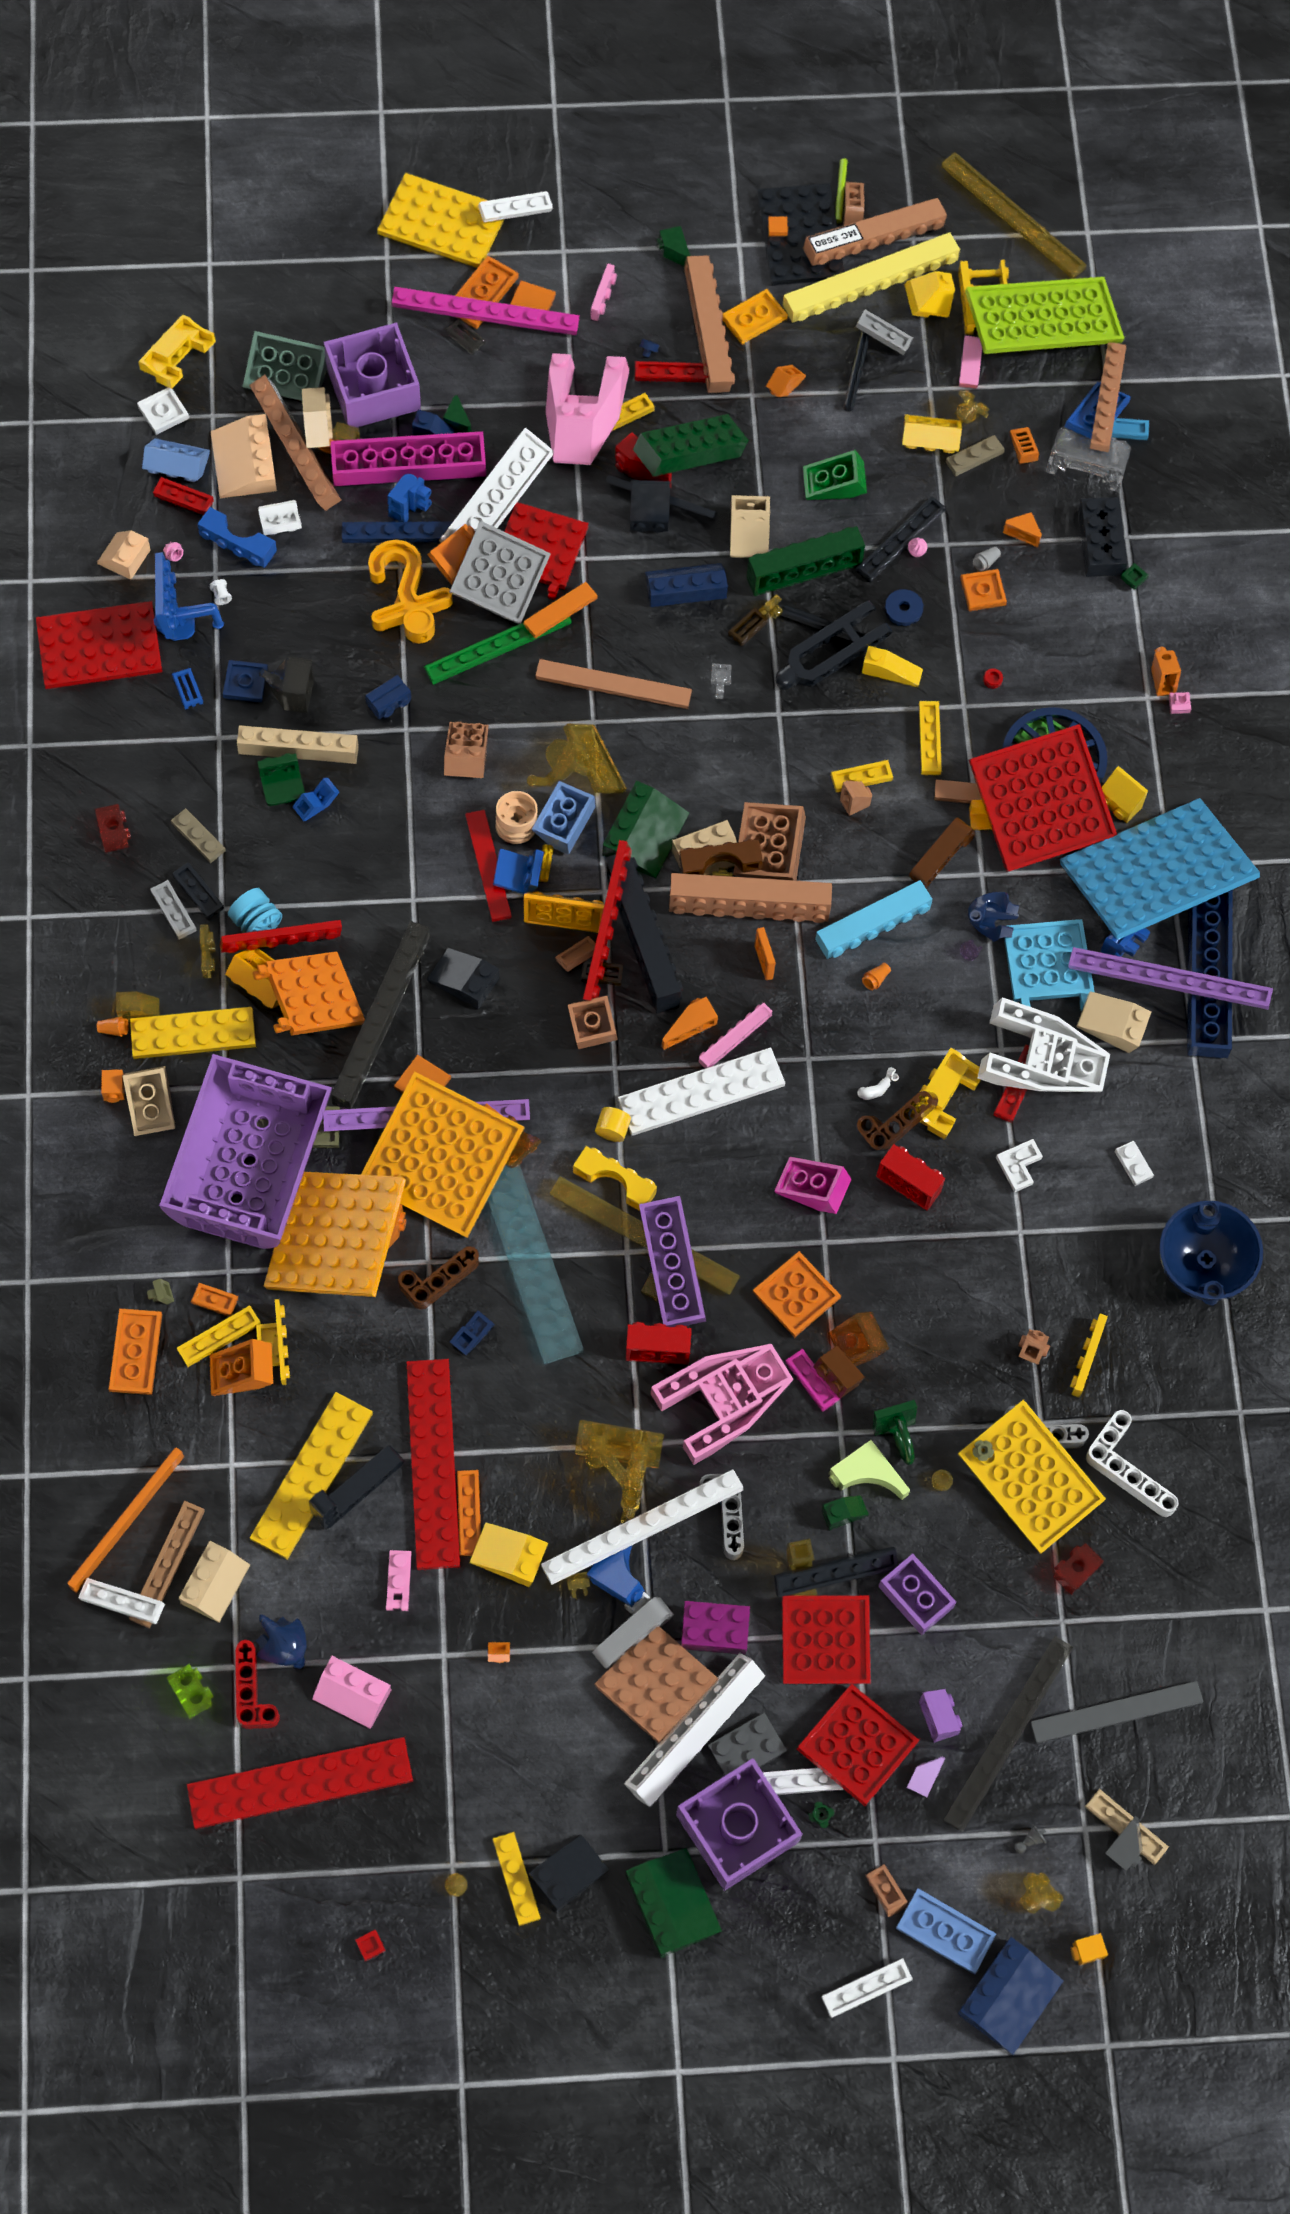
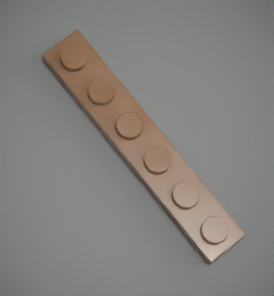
M184 1501L140 1595L163 1601L205 1512L203 1508ZM129 1617L131 1621L150 1628L152 1625L150 1622Z

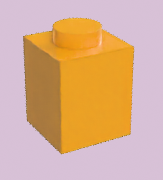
M1101 1933L1076 1940L1072 1943L1071 1953L1075 1961L1078 1960L1079 1965L1108 1956Z

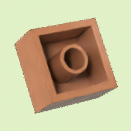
M607 996L568 1005L578 1049L618 1040Z

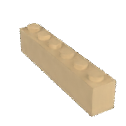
M239 726L237 747L238 753L245 755L281 757L283 754L296 753L297 759L356 764L358 738L357 735Z

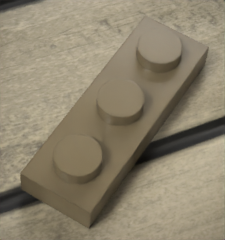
M993 435L946 458V463L956 477L1003 454L1004 448L997 437Z
M186 808L171 820V824L210 863L225 852V847Z

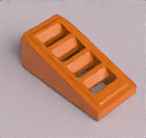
M1029 428L1010 430L1019 464L1038 461L1039 452Z

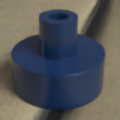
M642 339L640 347L645 348L642 355L650 357L651 351H658L659 344Z

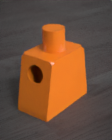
M1158 647L1154 651L1152 675L1156 695L1165 696L1177 692L1181 669L1173 650L1166 651L1165 647Z

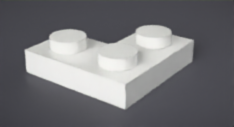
M1034 1139L996 1155V1159L1014 1193L1033 1185L1034 1181L1026 1166L1041 1160L1043 1157Z

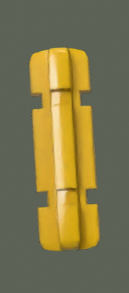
M544 844L542 848L544 854L539 877L540 882H548L553 855V846Z

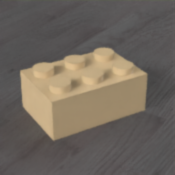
M325 387L302 389L307 448L330 446L329 439H333L329 394H325Z

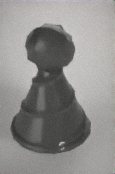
M1033 1824L1024 1842L1021 1841L1015 1844V1851L1019 1854L1024 1853L1026 1846L1046 1843L1042 1836L1046 1832L1043 1828L1039 1831Z

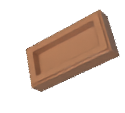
M587 936L555 958L568 972L593 956L596 943Z

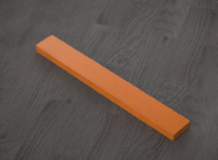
M177 1447L173 1449L68 1581L71 1590L75 1593L78 1592L86 1579L90 1577L182 1461L184 1455Z

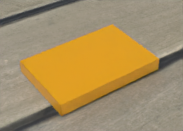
M767 289L722 314L723 322L741 344L788 319V314Z

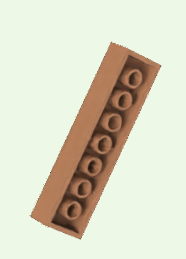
M671 873L669 912L675 914L693 913L698 916L713 914L717 917L730 915L736 918H743L745 916L755 919L773 918L778 921L784 919H793L797 922L810 920L816 923H823L829 920L832 883Z

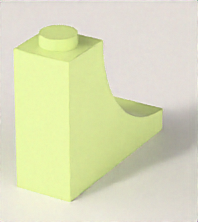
M872 1440L836 1464L829 1472L831 1483L835 1487H839L841 1491L852 1485L871 1483L891 1490L901 1500L907 1497L910 1489Z

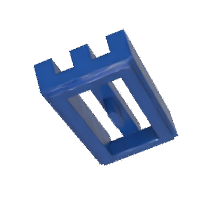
M191 668L172 674L185 709H188V706L194 707L198 703L200 705L204 704ZM186 674L189 675L190 681L197 696L196 699H194L192 696L189 685L185 678ZM179 676H181L182 682L184 684L190 701H186L181 685L177 678Z

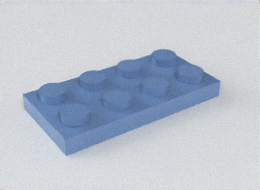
M920 1889L916 1890L896 1927L897 1930L974 1975L996 1936V1933Z

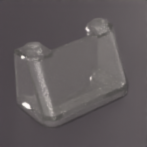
M1065 426L1060 427L1051 450L1046 472L1055 474L1059 468H1062L1064 472L1067 467L1102 476V482L1106 483L1108 481L1110 483L1109 490L1119 492L1131 452L1130 445L1125 441L1111 439L1108 452L1090 449V438L1065 428Z

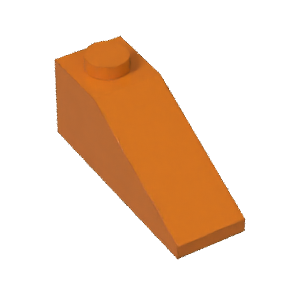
M707 997L697 998L688 1005L662 1039L663 1050L717 1025L718 1016Z

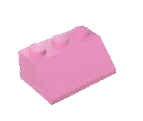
M332 1656L321 1675L313 1700L371 1729L391 1692V1687L389 1684Z

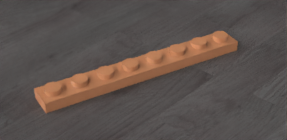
M1112 342L1107 345L1090 449L1104 452L1109 451L1127 345Z

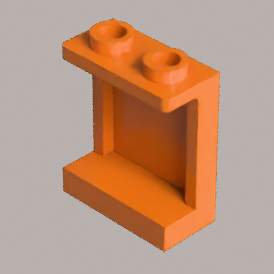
M464 524L427 554L451 585L475 533V530L470 525Z

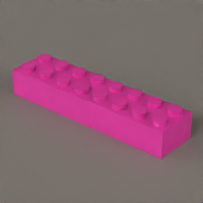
M483 431L331 441L334 486L398 482L406 474H413L417 479L421 477L424 480L486 477Z

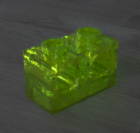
M188 1664L166 1677L190 1719L213 1706L210 1699L214 1696L208 1686L203 1688L200 1683L203 1677L197 1667L192 1669L191 1665ZM190 1676L192 1682L186 1686L182 1685V1678ZM195 1695L203 1696V1700L199 1704H193L191 1700Z

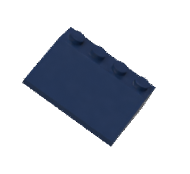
M1010 1937L957 2014L1011 2055H1014L1063 1983V1980L1030 1950Z

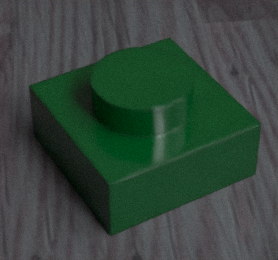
M1134 563L1122 573L1121 579L1135 590L1148 579L1149 575Z

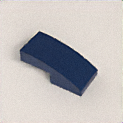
M477 1311L469 1322L460 1328L450 1343L467 1355L495 1324L480 1311Z

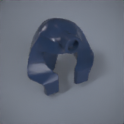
M1006 892L984 894L976 897L971 902L968 908V918L975 929L994 942L1003 937L1012 938L1014 928L1004 925L996 927L995 921L998 919H1017L1019 917V905L1011 903Z
M261 1614L259 1621L269 1638L262 1634L256 1640L260 1647V1651L256 1656L273 1664L293 1665L296 1669L303 1668L306 1663L304 1655L307 1641L300 1619L297 1618L293 1622H289L282 1617L275 1623L269 1617Z

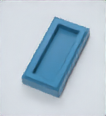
M1117 418L1113 424L1111 437L1148 440L1149 421Z

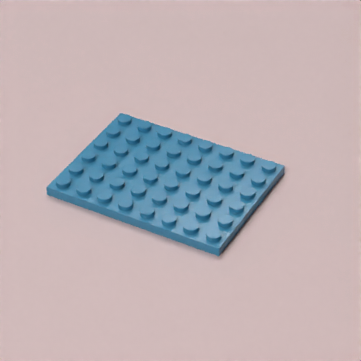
M1200 798L1120 832L1112 838L1095 843L1060 859L1061 866L1117 940L1260 878L1259 870Z

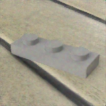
M866 309L855 326L902 355L905 354L913 337Z
M168 880L150 889L178 940L197 931Z

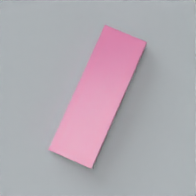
M965 336L959 387L978 388L982 345L979 337Z

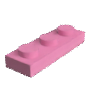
M607 264L591 307L592 320L598 321L600 314L603 315L605 312V300H609L611 284L614 285L617 274L614 273L615 265Z

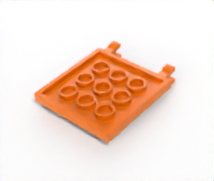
M337 951L266 961L264 965L256 967L258 971L252 973L254 980L269 978L284 1018L278 1019L279 1024H274L273 1026L276 1033L289 1030L292 1036L363 1025L365 1022Z

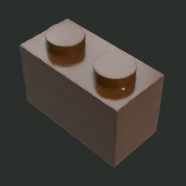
M838 1345L821 1356L813 1366L817 1374L824 1379L832 1392L836 1393L840 1399L855 1389L864 1378V1375Z

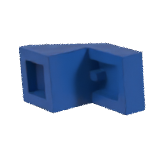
M323 778L313 792L302 793L292 807L303 821H307L327 808L339 794V791L329 778Z

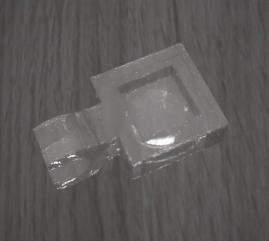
M712 663L711 684H716L715 698L723 699L724 685L730 686L732 665Z

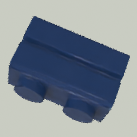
M396 675L366 694L365 700L367 706L378 719L387 718L398 707L408 705L411 700V691L403 683L402 679Z

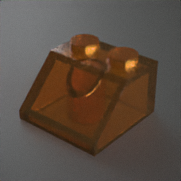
M872 1312L857 1313L828 1332L834 1347L838 1345L855 1366L873 1360L889 1350Z

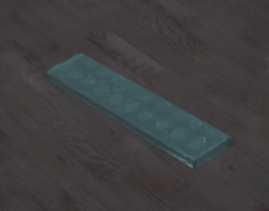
M519 1162L504 1167L487 1201L543 1364H547L582 1353L584 1349Z

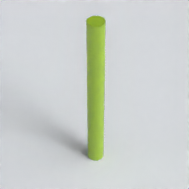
M846 159L840 160L835 210L837 224L842 223L847 171Z

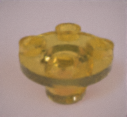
M969 390L959 391L958 394L965 401L957 405L955 415L961 422L968 424L974 421L978 412L985 418L988 417L989 408L984 403H977L974 400L975 396Z
M1030 1872L1024 1877L1023 1882L1027 1892L1020 1898V1903L1027 1912L1035 1914L1042 1907L1049 1911H1056L1060 1907L1063 1896L1049 1884L1050 1879L1044 1873L1038 1875Z

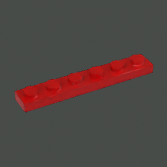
M341 920L225 935L221 936L220 949L221 953H235L238 950H255L259 947L272 948L281 944L294 945L303 941L314 942L318 939H335L340 937L342 924Z

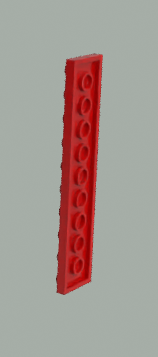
M449 1359L407 1361L417 1570L460 1567Z
M402 1737L187 1784L194 1828L199 1829L413 1782L405 1738Z

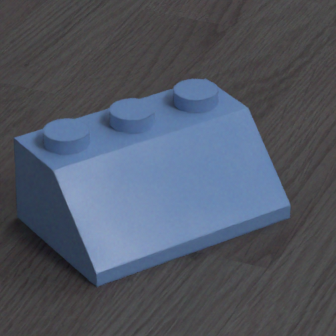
M155 438L144 448L142 469H146L152 474H159L161 472L171 478L179 476L184 477L186 481L195 482L203 476L210 450Z
M559 781L535 822L532 831L548 845H552L554 849L569 855L595 809V796Z

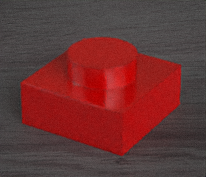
M376 1930L356 1939V1943L365 1961L385 1952V1948Z

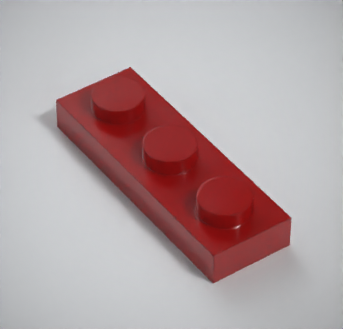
M162 477L153 491L154 497L202 515L207 512L214 502L213 496Z

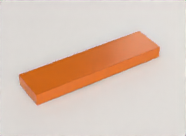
M584 582L525 620L524 626L534 638H537L596 600L597 594L587 582Z
M457 1471L460 1556H472L481 1535L479 1471Z

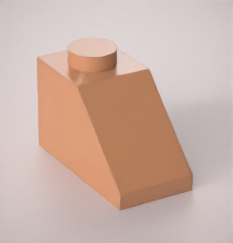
M862 781L843 782L840 801L849 816L870 806L872 793L868 787L864 786Z

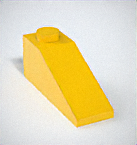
M868 646L862 674L918 687L923 669L888 650Z

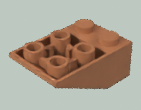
M462 722L449 723L444 755L445 776L484 778L489 725Z

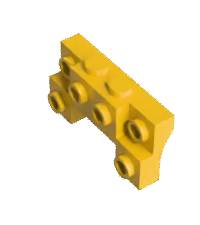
M182 315L138 361L140 370L155 376L157 383L172 389L183 377L181 368L176 367V365L192 348L206 353L216 342L213 332L197 325L191 318Z
M953 1048L949 1049L939 1068L932 1070L928 1078L931 1080L928 1086L924 1084L920 1092H933L938 1097L936 1108L924 1117L920 1123L926 1125L928 1131L943 1139H946L956 1121L954 1117L946 1114L943 1110L958 1085L961 1083L975 1090L981 1080L977 1078L980 1067L966 1059ZM925 1097L926 1102H925L924 1104H928L927 1100H928L929 1098H928V1097ZM912 1110L910 1117L914 1118L915 1112Z

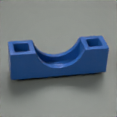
M209 507L198 523L201 537L214 541L223 549L227 548L233 551L238 557L248 559L253 565L265 568L277 551L275 540L261 533L247 538L237 537L227 529L226 515Z

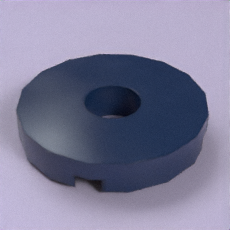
M897 590L888 596L885 603V613L894 624L909 626L921 618L923 602L917 593L911 590ZM906 605L909 607V610L902 611L899 606Z

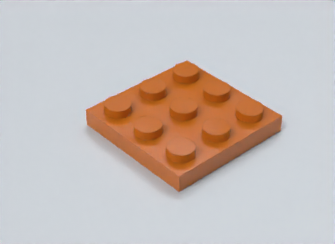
M800 1251L753 1289L752 1292L794 1338L841 1299V1295Z

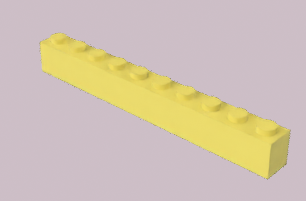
M949 232L785 294L783 307L792 323L803 321L807 317L819 315L825 310L837 308L846 302H853L857 298L869 296L875 291L887 289L891 285L903 283L912 277H919L923 273L937 270L941 266L953 264L958 260L960 249Z

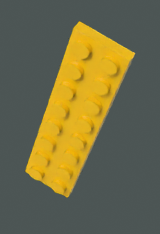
M335 1392L254 1529L250 1540L288 1560L313 1517L309 1507V1500L320 1490H324L325 1493L328 1492L373 1415V1411Z

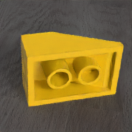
M485 1523L469 1563L530 1587L548 1543L524 1533Z

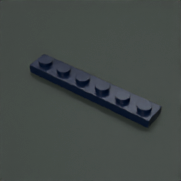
M342 522V543H383L390 540L440 542V538L453 522Z

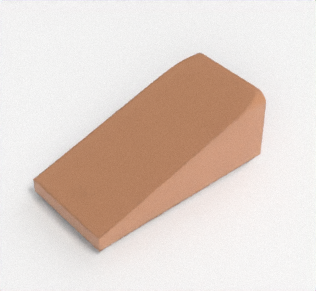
M885 1864L865 1875L888 1917L907 1908V1900Z

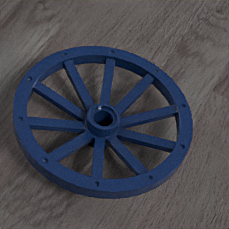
M1041 708L1019 718L1008 731L1002 749L1012 746L1014 737L1021 729L1033 739L1041 737V735L1027 725L1038 719L1046 718L1049 734L1055 732L1052 718L1072 722L1069 727L1080 724L1081 728L1091 738V740L1086 741L1087 747L1095 746L1098 764H1093L1101 784L1107 768L1106 746L1098 730L1083 716L1063 708Z

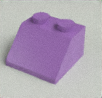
M945 1689L923 1693L919 1704L933 1742L935 1743L958 1735L961 1731L962 1723L959 1715L954 1714L952 1708L954 1707V1701L951 1694L947 1695Z

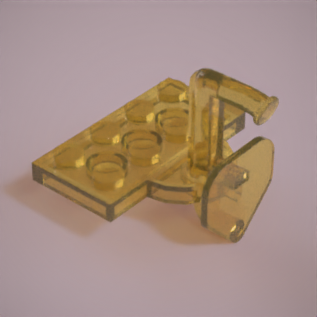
M567 723L563 730L569 741L555 739L546 750V758L552 771L546 777L529 775L527 778L529 786H551L558 779L566 780L575 771L580 775L588 777L595 793H623L627 789L595 725Z

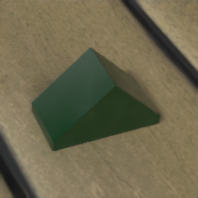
M458 395L453 397L443 417V421L452 427L456 433L472 432L470 421Z

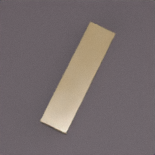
M1100 1789L1085 1806L1118 1835L1122 1833L1134 1818ZM1139 1822L1143 1848L1141 1854L1155 1865L1169 1846Z

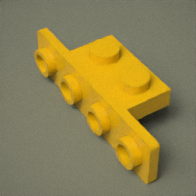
M275 1299L277 1323L256 1325L257 1340L272 1343V1366H280L282 1385H287L286 1378H290L289 1365L285 1366V1358H288V1347L283 1345V1338H287L286 1325H282V1318H285V1307L280 1305L279 1299Z

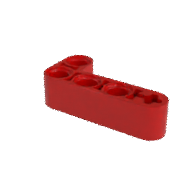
M249 1640L240 1641L235 1649L237 1720L244 1729L272 1728L279 1723V1712L272 1704L258 1705L257 1652L254 1644ZM245 1648H249L250 1651L247 1654L249 1662H245L243 1655ZM243 1670H252V1675L249 1678L241 1677ZM244 1691H251L253 1693L249 1700L241 1698ZM268 1711L275 1713V1717L270 1721L263 1719L264 1714ZM244 1713H252L253 1718L249 1722L241 1720Z

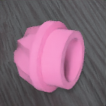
M917 537L909 542L908 550L912 556L920 557L927 551V544L924 539Z
M170 542L163 549L165 557L170 561L180 560L184 553L182 546L177 542Z

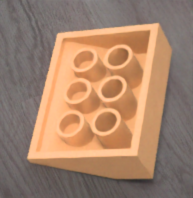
M266 414L246 416L211 431L220 498L277 491Z

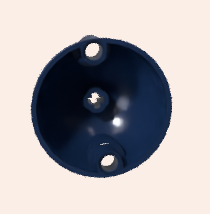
M1199 1201L1181 1208L1168 1220L1160 1239V1259L1166 1275L1178 1289L1193 1298L1202 1300L1205 1304L1214 1305L1219 1300H1225L1241 1293L1254 1281L1261 1269L1263 1245L1254 1223L1239 1209L1219 1201ZM1209 1210L1213 1215L1206 1216L1203 1211ZM1208 1292L1215 1293L1217 1296H1211Z

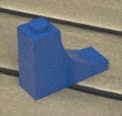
M633 1545L595 1563L587 1573L594 1585L631 1608L642 1598L645 1591L640 1582L630 1572L629 1556Z

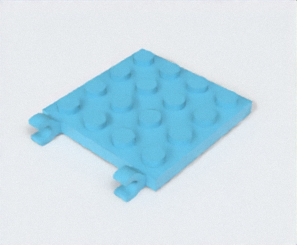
M1082 919L1008 925L1014 928L1012 938L1004 937L1014 1002H1020V1004L1031 1007V1000L1080 996V1009L1082 1011L1088 993L1090 991L1094 992L1092 974L1068 968L1073 947L1087 950Z

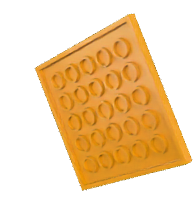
M414 1072L361 1175L403 1177L406 1182L400 1204L468 1238L525 1127Z
M304 1172L280 1244L274 1247L264 1287L268 1290L376 1297L406 1180L403 1177Z

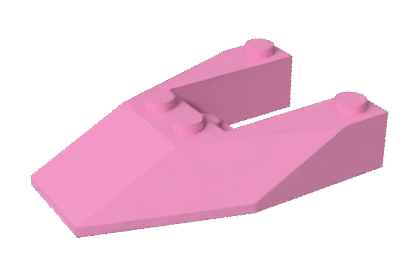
M553 353L549 367L546 417L551 449L553 450L554 463L591 465L620 417L629 375L626 357L607 356L598 397L569 395L575 370L571 354Z
M768 1344L706 1356L652 1386L651 1395L662 1412L699 1390L703 1393L719 1421L684 1440L683 1448L693 1465H695L750 1429L793 1381V1378L773 1345Z

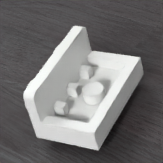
M295 500L258 507L264 535H275L280 532L295 531L302 528Z

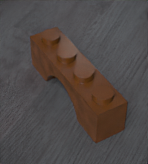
M747 839L737 843L726 842L723 845L716 846L706 845L702 848H686L680 850L679 856L682 874L704 875L709 866L721 861L735 864L742 873L762 870L763 866L759 839Z

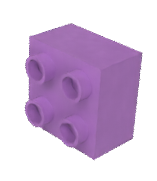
M397 323L324 342L326 368L348 430L421 410L419 382Z
M754 1758L680 1804L676 1816L724 1891L798 1844L802 1836L801 1831Z

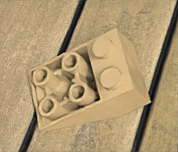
M732 495L730 507V557L749 558L754 554L769 552L770 496Z

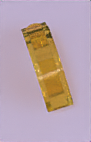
M810 1539L787 1543L789 1571L812 1566L814 1555ZM816 1589L794 1594L795 1596H818Z

